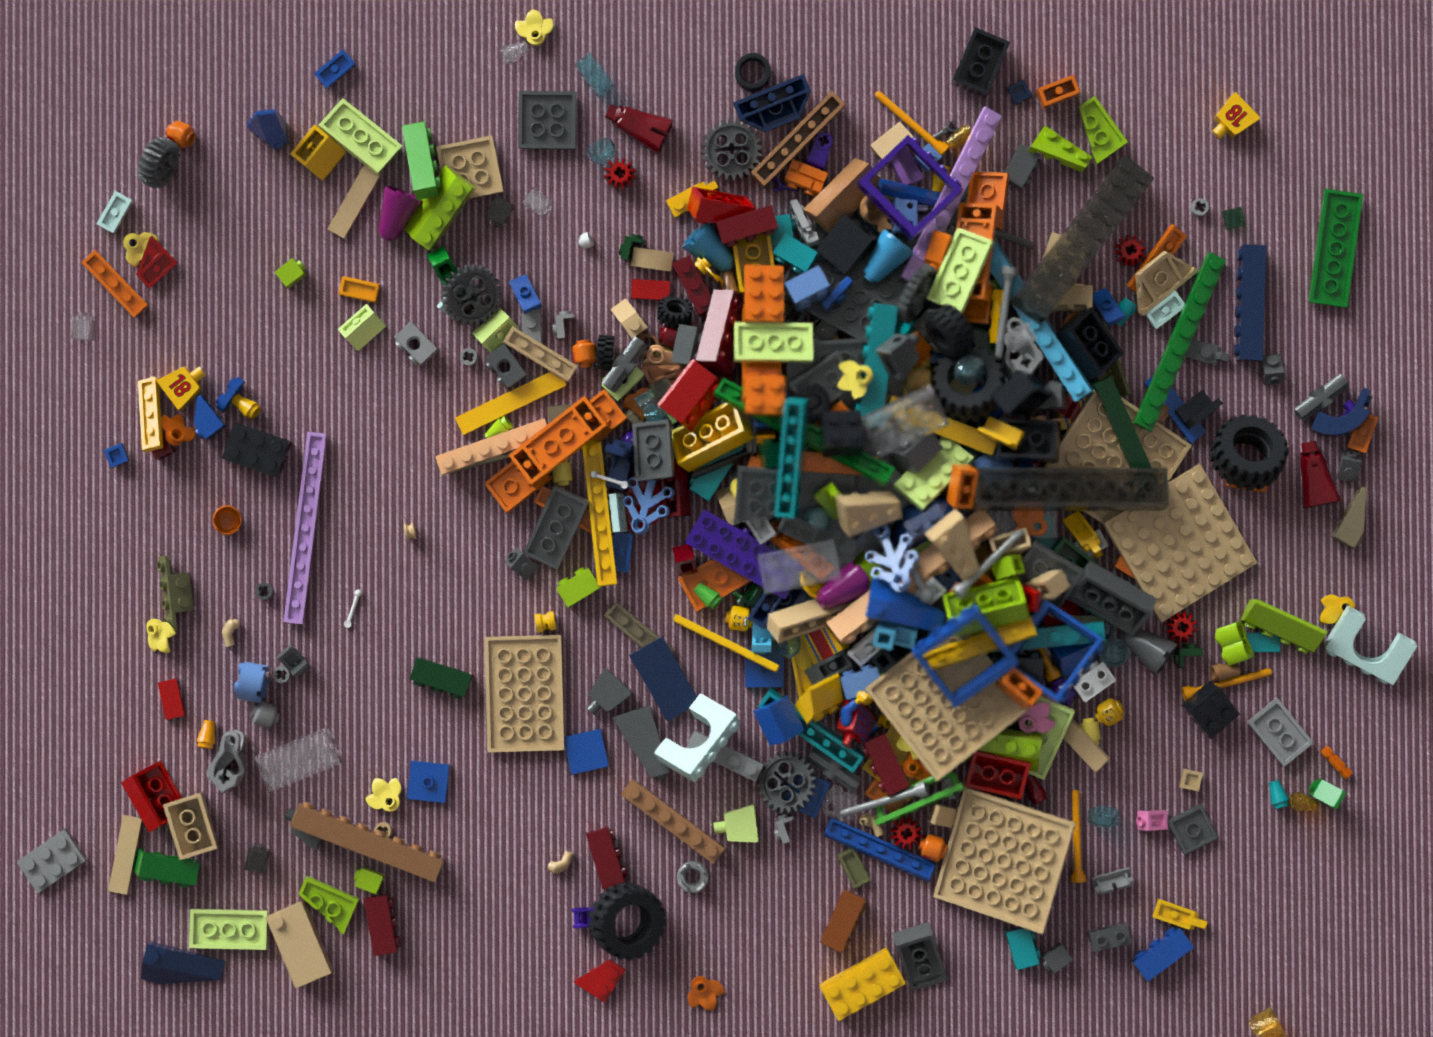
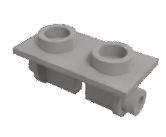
M1129 867L1092 877L1094 891L1100 895L1113 892L1114 885H1116L1117 890L1131 887L1134 884Z

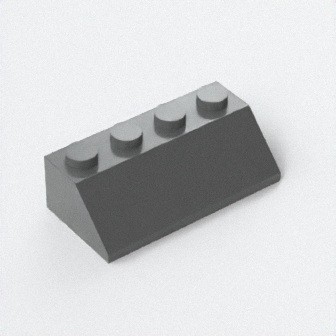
M1089 561L1083 568V575L1067 599L1133 636L1152 615L1156 598Z

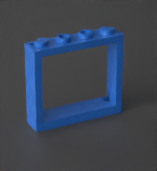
M1045 599L1040 605L1039 611H1036L1031 618L1035 630L1046 615L1050 613L1094 643L1057 695L1015 667L1043 691L1041 694L1058 705L1061 701L1064 702L1070 694L1068 691L1071 686L1075 687L1079 683L1082 671H1087L1093 663L1091 659L1095 654L1099 655L1104 646L1102 645V637ZM1029 639L1010 646L1016 656Z
M977 604L968 609L965 608L961 615L949 619L944 627L935 629L928 638L918 641V644L912 648L915 658L955 708L1019 664L1015 653ZM977 618L1005 656L952 693L923 655Z

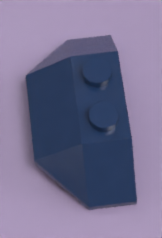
M802 74L733 102V105L741 122L765 133L800 119L811 90L805 75Z
M940 495L923 511L911 503L901 509L902 518L894 521L890 540L897 551L901 536L909 534L913 538V544L907 547L906 551L912 550L930 540L925 533L954 509L964 517V520L967 519L965 512L962 508H954L946 501V497ZM906 538L904 540V543H907L909 541V538Z
M800 575L786 599L766 589L747 619L759 627L767 629L768 614L804 603L809 594L801 585Z

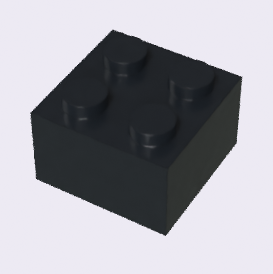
M861 410L822 411L819 420L822 457L861 456L865 446Z
M1211 680L1181 705L1199 729L1210 739L1240 715L1223 691Z

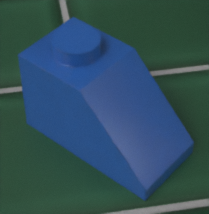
M199 395L196 401L194 425L197 428L195 432L201 439L210 440L227 425L205 397Z

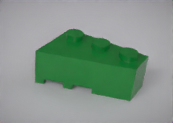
M138 848L134 872L143 881L151 882L152 879H157L162 884L171 885V882L179 883L178 886L190 888V885L196 886L200 862L190 858L180 860L179 856L163 855L161 852H144V849Z

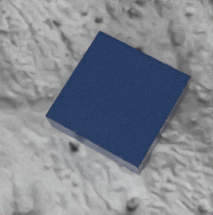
M1024 79L1006 89L1015 106L1032 97Z

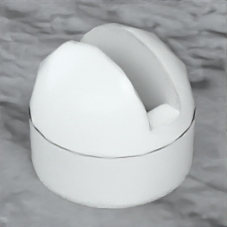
M589 232L579 236L578 243L580 247L590 248L594 246Z

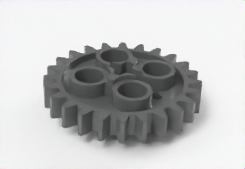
M731 119L728 120V124L721 120L720 127L714 124V131L708 129L710 136L704 135V139L707 142L701 143V146L706 148L701 150V154L706 155L702 158V161L709 162L706 168H713L711 174L717 171L718 179L725 175V181L728 180L729 176L732 177L733 181H735L736 176L743 180L744 173L749 177V169L753 171L755 169L754 164H760L756 158L762 157V154L758 151L762 150L763 146L757 145L761 142V138L755 139L758 132L751 133L753 127L746 128L745 123L739 125V119L735 121V124H732ZM742 135L746 138V142L738 144L735 141L736 137ZM719 137H724L727 143L720 146L716 143V140ZM730 146H733L734 149L749 148L747 151L735 150L734 154H730V151L715 152L716 149L729 150ZM743 154L748 160L745 163H739L736 159L737 156ZM720 156H726L728 158V162L724 165H721L718 162V158Z
M925 263L918 267L917 272H914L913 277L910 278V282L906 285V289L901 296V303L897 311L898 320L909 324L916 319L917 315L919 316L921 309L923 310L924 304L927 303L928 294L937 274L935 275L937 271L935 267Z
M465 264L464 270L457 267V274L452 271L450 272L452 279L445 278L448 285H442L446 291L440 293L445 297L441 302L447 304L443 309L449 311L447 315L450 318L453 317L455 322L460 320V324L464 325L467 321V324L472 326L474 321L478 326L480 320L486 323V316L493 318L492 311L498 312L495 306L501 305V303L497 299L503 298L498 292L503 289L497 286L500 281L495 279L496 275L490 273L491 270L488 268L484 270L482 265H479L477 268L475 264H472L471 268H469ZM479 278V284L473 286V281ZM462 287V293L460 295H456L457 289ZM487 295V300L481 303V298ZM467 304H471V308L465 312L464 307Z
M783 751L781 756L776 753V759L769 757L770 764L763 763L766 769L761 770L760 772L763 776L757 778L762 781L761 784L757 785V787L762 788V791L758 794L765 796L762 802H768L767 807H773L775 812L780 810L782 814H785L786 811L789 814H793V809L796 812H800V806L807 808L806 801L812 803L810 795L816 796L812 790L818 788L817 785H814V782L819 779L813 777L817 770H811L813 763H807L808 758H802V754L797 753L795 756V752L790 751L788 755L787 752ZM789 765V771L785 774L784 767ZM778 772L781 777L788 779V782L800 790V793L798 794L794 788L787 786V782L779 778L775 773ZM802 776L803 783L798 785V779ZM774 780H777L778 785L773 789L772 783ZM788 792H791L792 797L787 801L786 795Z

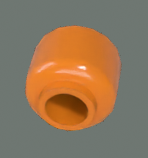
M175 121L166 128L167 138L178 144L179 148L184 149L191 146L195 141L196 134L193 127L189 124Z
M591 340L576 341V344L572 347L573 362L580 365V368L592 367V363L596 362V344L591 343Z
M928 834L926 839H921L918 849L922 850L921 856L923 858L938 862L940 859H944L948 845L945 844L944 838Z

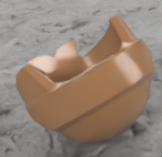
M883 195L891 203L888 197ZM865 196L860 203L861 217L869 224L878 227L879 233L884 229L890 230L892 225L887 221L889 218Z

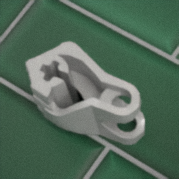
M1015 317L1009 319L1006 325L1002 363L1010 379L1017 371L1033 374L1040 366L1043 354L1029 338L1023 321ZM1012 323L1018 324L1019 330H1018V328H1017L1016 326L1011 325V324H1012ZM1013 349L1020 356L1017 360L1010 361L1009 356Z
M238 729L224 733L219 752L206 771L207 778L222 793H227L234 787L239 786L246 773L247 765L243 752L245 734ZM232 736L235 737V744L231 742ZM234 758L240 768L239 772L235 768H226Z

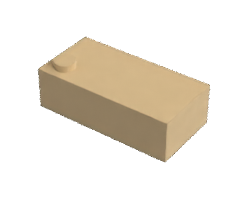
M305 900L266 916L295 989L334 971Z

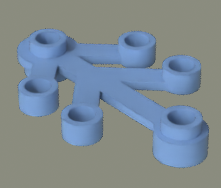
M631 477L628 483L641 506L640 513L635 507L636 499L633 496H625L623 505L628 508L633 518L631 522L632 530L636 534L642 535L648 532L652 522L660 517H667L670 513L669 507L660 505L657 511L648 515L649 509L665 498H672L675 491L672 487H664L660 493L653 496L656 480H651L647 482L645 494H643L640 488L641 482L636 481V485L633 486L632 481L635 480V477ZM668 489L670 490L669 496L666 495ZM629 498L631 499L630 505L627 503ZM665 508V513L662 515L661 510ZM640 522H643V528H640Z
M884 524L873 528V533L881 539L888 558L878 555L873 550L868 551L865 558L869 563H879L890 567L893 574L886 573L881 568L875 567L871 572L872 577L876 580L883 579L891 582V586L896 591H905L910 585L909 572L913 564L919 561V555L915 551H909L902 570L899 564L907 547L913 544V538L909 534L902 535L895 553L889 539V526ZM906 538H909V541L907 543H904V540ZM874 554V558L870 560V556ZM912 555H915V558L913 560H910V557ZM880 571V575L876 576V572Z

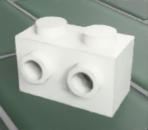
M1096 660L1092 663L1089 670L1080 674L1081 679L1073 688L1082 702L1086 703L1117 680L1103 661L1098 663Z

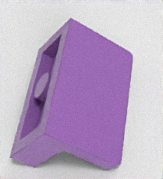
M907 146L889 162L900 183L913 185L923 179V175Z

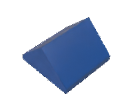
M1094 643L1049 647L1057 668H1059L1062 675L1061 677L1074 672ZM1096 654L1093 656L1091 661H1096Z
M789 695L753 711L770 746L786 742L805 730Z

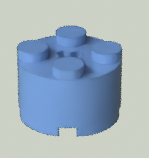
M251 662L240 663L238 667V674H240L239 682L236 681L234 685L236 697L239 700L262 704L261 698H265L269 683V677H266V672H270V667Z

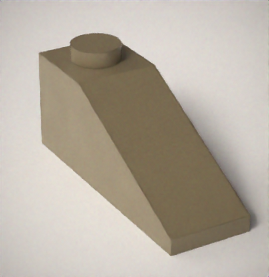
M1365 487L1357 489L1331 535L1333 539L1349 548L1358 547L1364 538L1362 534L1365 523Z

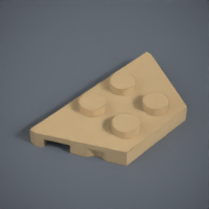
M1163 251L1135 274L1139 315L1144 316L1195 275L1198 269L1176 258L1169 252Z

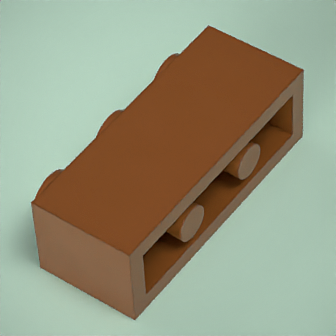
M843 889L820 939V943L841 953L843 948H848L851 941L848 937L851 931L855 932L859 921H857L859 913L863 914L867 906L864 903V897Z

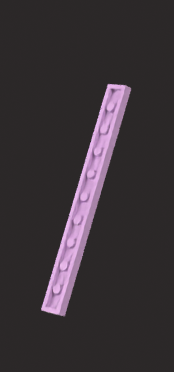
M983 107L950 174L952 179L956 178L961 183L963 190L951 204L922 230L913 248L914 253L908 258L900 275V278L907 282H910V278L913 277L915 271L917 272L918 267L926 263L925 256L933 231L945 232L1002 117L988 107ZM946 184L934 208L952 192Z
M307 431L283 622L304 624L327 434Z

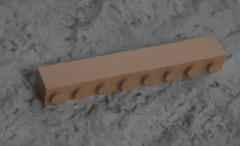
M304 801L303 804H298L290 827L432 882L436 881L444 861L440 857V853L433 850L426 852L422 850V846L412 843V846L405 844L404 839L396 836L392 839L387 837L386 832L378 829L374 832L369 830V826L358 822V825L351 823V819L345 816L335 817L332 815L333 812L327 809L317 810L314 808L315 805Z

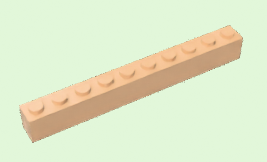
M983 507L964 520L973 550L979 548L981 542L985 539L992 538L998 530L996 523ZM933 544L918 554L919 561L917 565H920V568L917 570L924 584L931 577L944 574L950 568L948 562ZM909 573L910 585L906 591L913 594L918 590V587L911 573ZM870 591L827 622L829 628L842 645L850 644L859 633L868 631L872 627L871 624L877 620L880 621V619L865 616Z

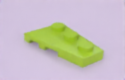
M1093 96L1078 107L1096 165L1128 143L1096 96Z
M1047 126L1043 127L1028 152L1033 154L1035 151L1044 154L1043 158L1049 160L1051 158L1057 159L1062 165L1080 172L1084 171L1092 158L1085 151Z
M309 876L305 877L298 893L308 904L326 917L327 921L335 925L343 935L345 934L360 898Z

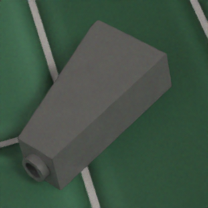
M650 705L613 716L614 722L650 777H656V780L667 777L666 773L670 772L669 767L659 762L655 755V751L662 743Z

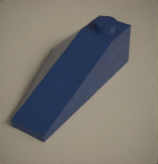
M151 941L147 944L143 957L141 979L158 984L221 980L226 961Z

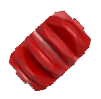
M615 158L616 164L609 161L608 164L611 168H604L605 172L610 173L604 175V179H610L607 183L608 186L615 183V190L618 189L619 185H621L622 190H625L624 184L626 183L631 187L632 183L629 179H636L634 175H631L636 172V169H629L633 165L632 162H628L625 165L626 158H623L621 163H619L618 158ZM617 170H621L623 173L625 172V175L622 174L623 177L619 178L615 173L617 174Z
M1129 234L1125 236V240L1120 237L1118 239L1120 244L1116 243L1114 245L1119 250L1114 251L1113 255H1120L1116 261L1120 262L1123 259L1122 266L1124 267L1128 261L1130 267H1134V261L1140 264V258H1145L1146 256L1141 252L1146 250V247H1140L1143 240L1141 239L1136 242V235L1132 237V240ZM1132 247L1131 251H1134V253L1128 255V251L1125 249Z
M1182 611L1181 617L1178 612L1175 614V618L1173 616L1168 618L1172 622L1165 623V626H1170V629L1165 632L1166 634L1173 633L1170 636V640L1176 638V642L1181 643L1183 638V641L1187 643L1189 642L1188 636L1194 639L1195 636L1191 632H1197L1198 628H1193L1192 626L1197 624L1196 620L1190 621L1193 618L1192 614L1186 617V611ZM1179 623L1185 624L1183 632L1177 629V626H1180Z
M901 817L900 825L896 821L893 822L897 829L890 828L891 832L896 833L891 835L890 838H898L894 843L895 846L902 842L901 849H905L906 843H908L909 849H912L911 842L918 845L919 842L915 838H922L921 834L916 833L921 831L922 827L914 828L918 824L917 820L910 824L911 817L907 818L906 823L903 817ZM906 828H909L908 831L911 832V835H907V837L904 838V835L901 834V832L905 831Z

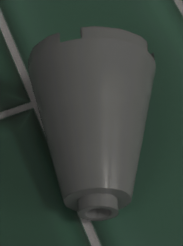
M1141 628L1133 636L1127 632H1124L1122 635L1125 637L1123 642L1155 676L1163 669V666L1169 661L1178 646L1173 641Z

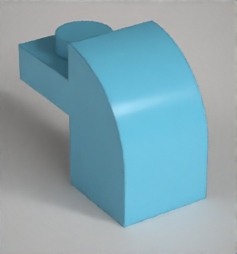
M882 620L876 627L873 646L892 650L895 644L912 649L915 645L918 629Z
M752 623V652L757 654L771 652L772 634L768 629H763Z

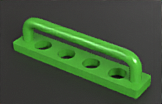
M950 771L938 781L949 778L952 782V787L887 815L884 814L883 806L876 807L875 811L878 819L874 821L876 826L886 825L962 792L967 787L965 783H960L953 771ZM930 776L919 782L909 785L910 787H907L899 792L913 789L914 786L917 785V783L923 781L927 783V786L938 781H936L933 778V776Z

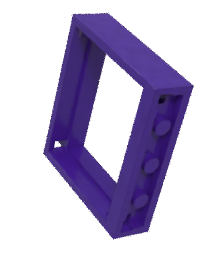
M907 135L858 182L857 187L912 241L961 194L963 189L961 188V183L956 178L952 179L947 174L948 170L942 164L938 165L934 161V156L929 151H924L920 147L921 144L915 137L911 138ZM906 146L952 190L915 227L869 182Z

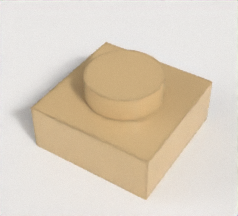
M1183 768L1179 787L1199 792L1203 773Z

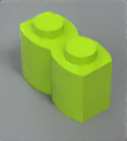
M1241 621L1215 630L1216 642L1222 647V658L1229 666L1254 657L1252 647Z

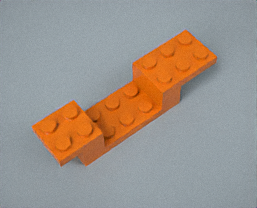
M974 172L969 182L967 203H959L956 231L957 228H961L994 242L995 229L1003 230L1010 176L1008 173ZM993 246L963 312V315L970 324L990 325L991 322L990 312L993 306L991 298L995 287L989 283Z
M744 266L742 322H784L783 266ZM742 362V404H745V415L783 416L785 376H782L781 362Z
M605 389L590 400L583 396L509 454L512 461L484 484L508 514L553 478L549 474L551 471L592 439L599 443L626 422L628 418Z

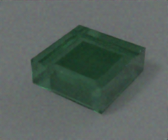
M1241 207L1222 211L1226 230L1245 226Z

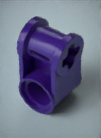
M823 132L817 135L805 164L823 171L833 141L830 134ZM823 137L827 138L826 142L829 143L825 144L824 147L818 141V139L822 140Z
M595 907L572 908L571 912L574 913L573 928L589 927V922L592 921L589 917L590 911H594Z

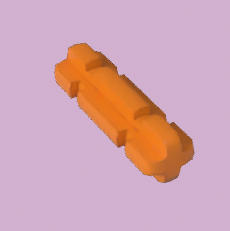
M1329 746L1324 747L1321 750L1324 758H1327V761L1336 771L1340 772L1339 774L1344 779L1349 778L1352 775V771L1345 767L1346 764L1337 754L1333 753L1334 751Z

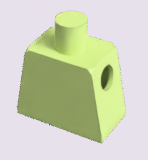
M754 804L725 812V821L714 822L715 834L726 833L727 841L758 842Z

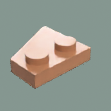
M642 364L641 369L656 398H659L667 393L685 367Z

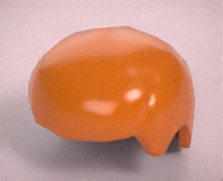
M231 505L218 508L212 519L215 530L222 535L234 534L242 524L239 510Z

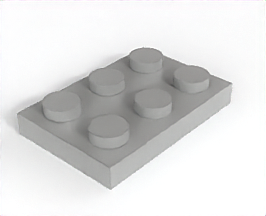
M1278 698L1272 700L1246 721L1283 767L1314 743Z
M64 829L18 860L17 864L36 892L40 893L86 862L87 859L67 829Z

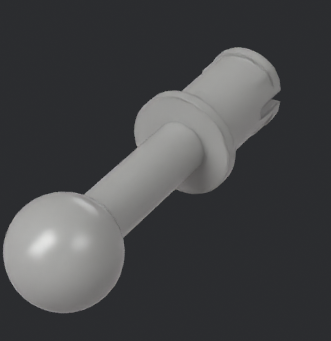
M910 550L904 553L902 558L903 564H905L907 560L906 555ZM915 563L909 573H911L920 591L919 600L924 604H929L934 600V593L924 584L917 570L920 568V565Z

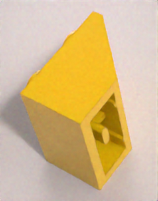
M314 124L290 155L320 180L324 181L347 151Z

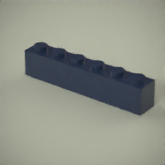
M1243 244L1237 250V261H1240V264L1236 270V280H1239V287H1236L1235 297L1238 299V306L1235 307V318H1238V324L1234 328V337H1237V345H1234L1233 350L1236 361L1260 362L1263 360L1267 245Z

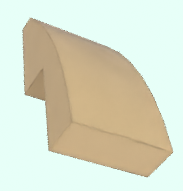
M633 247L630 266L671 272L674 253Z

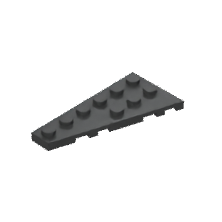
M738 466L734 524L775 514L779 469ZM802 471L799 508L818 504L814 495L831 482L835 484L843 495H851L854 491L855 475Z

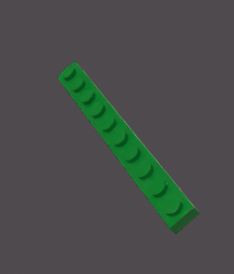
M1212 252L1206 254L1134 419V425L1148 432H1151L1155 426L1226 263L1225 259Z
M723 378L714 392V397L745 412V404H742V387ZM750 415L782 432L783 416ZM807 422L805 445L822 453L820 428ZM864 451L861 456L830 457L883 486H886L895 470L894 467Z

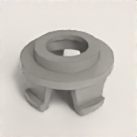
M688 861L681 865L677 872V882L685 892H700L708 883V871L700 862ZM692 869L700 874L698 882L693 884L686 880V873Z

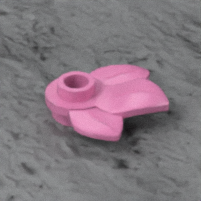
M1048 702L1033 704L1019 719V727L1025 733H1032L1034 731L1045 733L1055 726V722L1048 718L1050 712V703ZM1026 720L1032 721V725H1030V726L1026 725V724H1025V721H1026Z

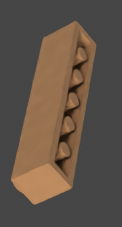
M831 91L751 172V177L765 189L791 163L792 159H795L845 108V103Z
M634 778L631 779L622 791L621 795L712 864L715 863L724 851L725 846Z

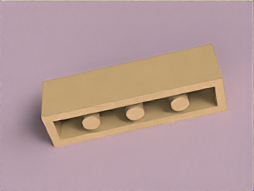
M817 599L809 600L768 614L767 629L776 641L780 643L827 627V622L846 609L847 606L846 604H841L826 609L818 604Z

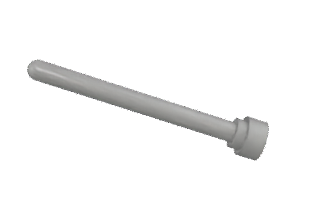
M1002 266L1001 274L1005 280L995 356L998 360L1003 356L1012 280L1015 279L1018 271L1016 267Z
M1016 530L979 567L980 570L971 578L960 584L957 583L951 589L953 593L963 600L968 595L969 587L1023 536V530Z
M923 781L917 783L913 789L842 809L840 815L846 817L913 796L924 798L929 796V789L927 783Z

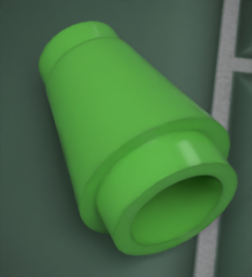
M699 583L694 589V592L705 606L712 610L723 599L720 593L702 583Z

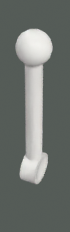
M596 471L590 473L592 478L597 477L621 485L624 489L629 486L627 481L621 482L600 475Z
M359 589L355 591L353 605L348 619L344 622L346 628L352 625L351 619L358 599L362 595V591Z

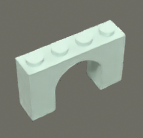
M1347 605L1324 643L1326 652L1333 657L1339 656L1343 658V661L1350 666L1356 665L1360 667V670L1367 675H1375L1377 680L1383 684L1390 683L1394 685L1417 648L1416 642L1398 632L1384 654L1374 658L1360 655L1354 649L1353 642L1366 618L1363 613Z
M701 693L689 709L694 718L711 727L709 739L698 748L686 749L665 738L655 751L659 762L694 783L698 778L702 777L707 766L715 760L716 754L721 748L725 747L728 739L738 730L740 724L734 712Z

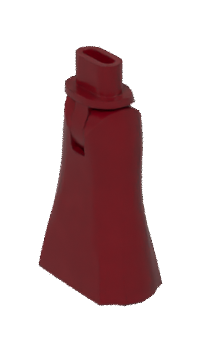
M613 104L610 105L605 115V118L611 120L612 124L656 154H659L674 123V120L653 115L631 107H622L621 105L617 107Z
M1316 441L1302 443L1303 452L1300 453L1303 509L1341 501L1322 452H1319L1321 449H1318Z

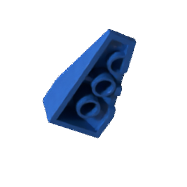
M276 109L256 111L252 118L249 119V122L246 123V127L270 147H273V149L285 148V145H289L287 121Z
M872 579L865 616L930 631L942 628L945 613L930 604L922 603L918 597L906 590L896 591L891 586V582Z

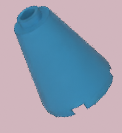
M709 222L702 224L704 227L702 229L696 228L685 240V245L682 248L697 258H705L712 267L720 272L724 270L726 272L734 266L733 255L726 245L722 246L719 233L713 224Z
M884 229L863 270L866 273L864 277L872 284L874 281L879 283L910 258L914 251Z

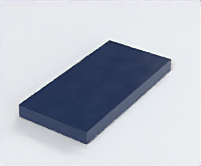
M663 636L629 654L666 721L689 709L696 700L697 695Z

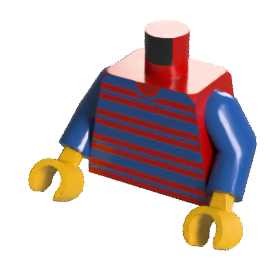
M864 691L858 692L856 700L844 699L840 711L837 728L844 736L842 746L848 749H852L855 742L865 743L871 734L880 730L879 727L882 725L885 728L892 726V723L885 714L880 715L878 722H876L877 718L865 706L871 702L872 698Z

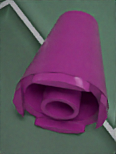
M385 186L379 224V233L382 234L381 238L388 241L397 239L421 200H416L414 194L405 193L402 189Z
M854 561L847 563L818 591V597L816 598L818 604L829 609L857 600L870 591L867 585L870 583L869 578L861 566L858 564L854 566Z

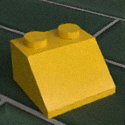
M836 673L807 688L795 703L796 708L807 724L812 721L818 722L825 717V714L829 713L832 715L840 709L838 706L843 701L839 674Z

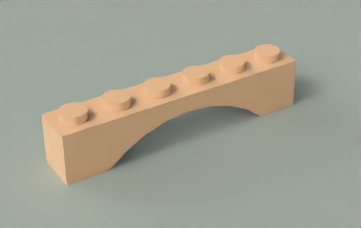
M545 418L435 456L441 475L444 476L489 458L516 450L547 425Z

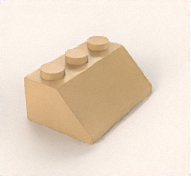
M203 792L163 804L180 860L220 847Z

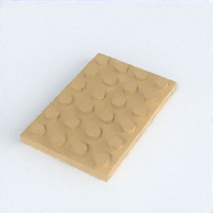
M562 635L484 637L487 752L565 750Z

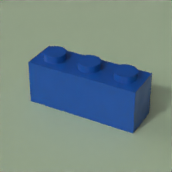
M1171 927L1164 933L1165 936L1163 938L1153 940L1149 944L1150 947L1145 951L1140 950L1133 956L1134 959L1131 961L1147 982L1194 948L1179 927Z

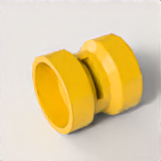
M554 611L547 612L545 615L534 614L537 633L544 632L547 629L551 631L557 630Z

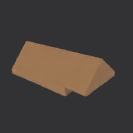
M854 158L803 211L830 233L844 214L856 212L860 208V203L866 195L857 185L872 169L871 165ZM876 174L869 181L876 189L879 188L880 177Z

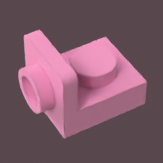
M1167 810L1137 811L1136 822L1138 830H1167Z

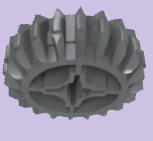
M157 137L155 140L152 139L150 144H147V148L143 150V154L140 156L141 159L138 162L139 167L137 169L139 172L138 177L143 184L151 188H161L167 184V181H171L172 175H175L174 172L178 169L177 164L180 162L178 160L180 157L178 144L166 137Z

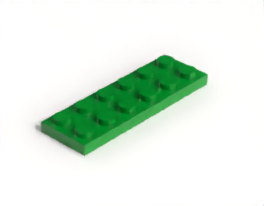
M1324 189L1308 303L1341 308L1348 307L1363 194Z

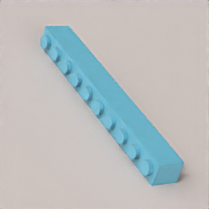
M994 237L990 272L1003 290L1005 279L1001 274L1002 266H1014ZM1017 272V276L1012 280L1010 302L1074 401L1079 402L1093 393L1094 389L1056 336L1055 329Z

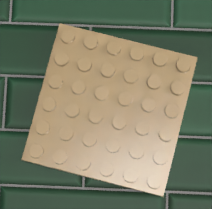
M1094 389V392L1089 395L1060 440L1058 463H1045L1036 480L1102 524L1141 500L1142 495ZM1121 397L1133 424L1139 409ZM1159 422L1155 423L1151 432L1133 424L1160 487L1169 482L1192 445Z
M1201 464L1194 466L1102 523L1139 588L1156 598L1153 612L1159 622L1167 620L1257 564L1256 559Z
M970 633L957 637L950 636L932 650L972 636ZM913 651L865 688L936 781L1029 710L1028 708L1024 710L995 685L1000 677L955 708L929 674H926L925 669L913 655ZM986 654L937 670L936 673L953 693L992 666L993 663Z
M967 787L962 793L933 897L1043 934L1076 822Z

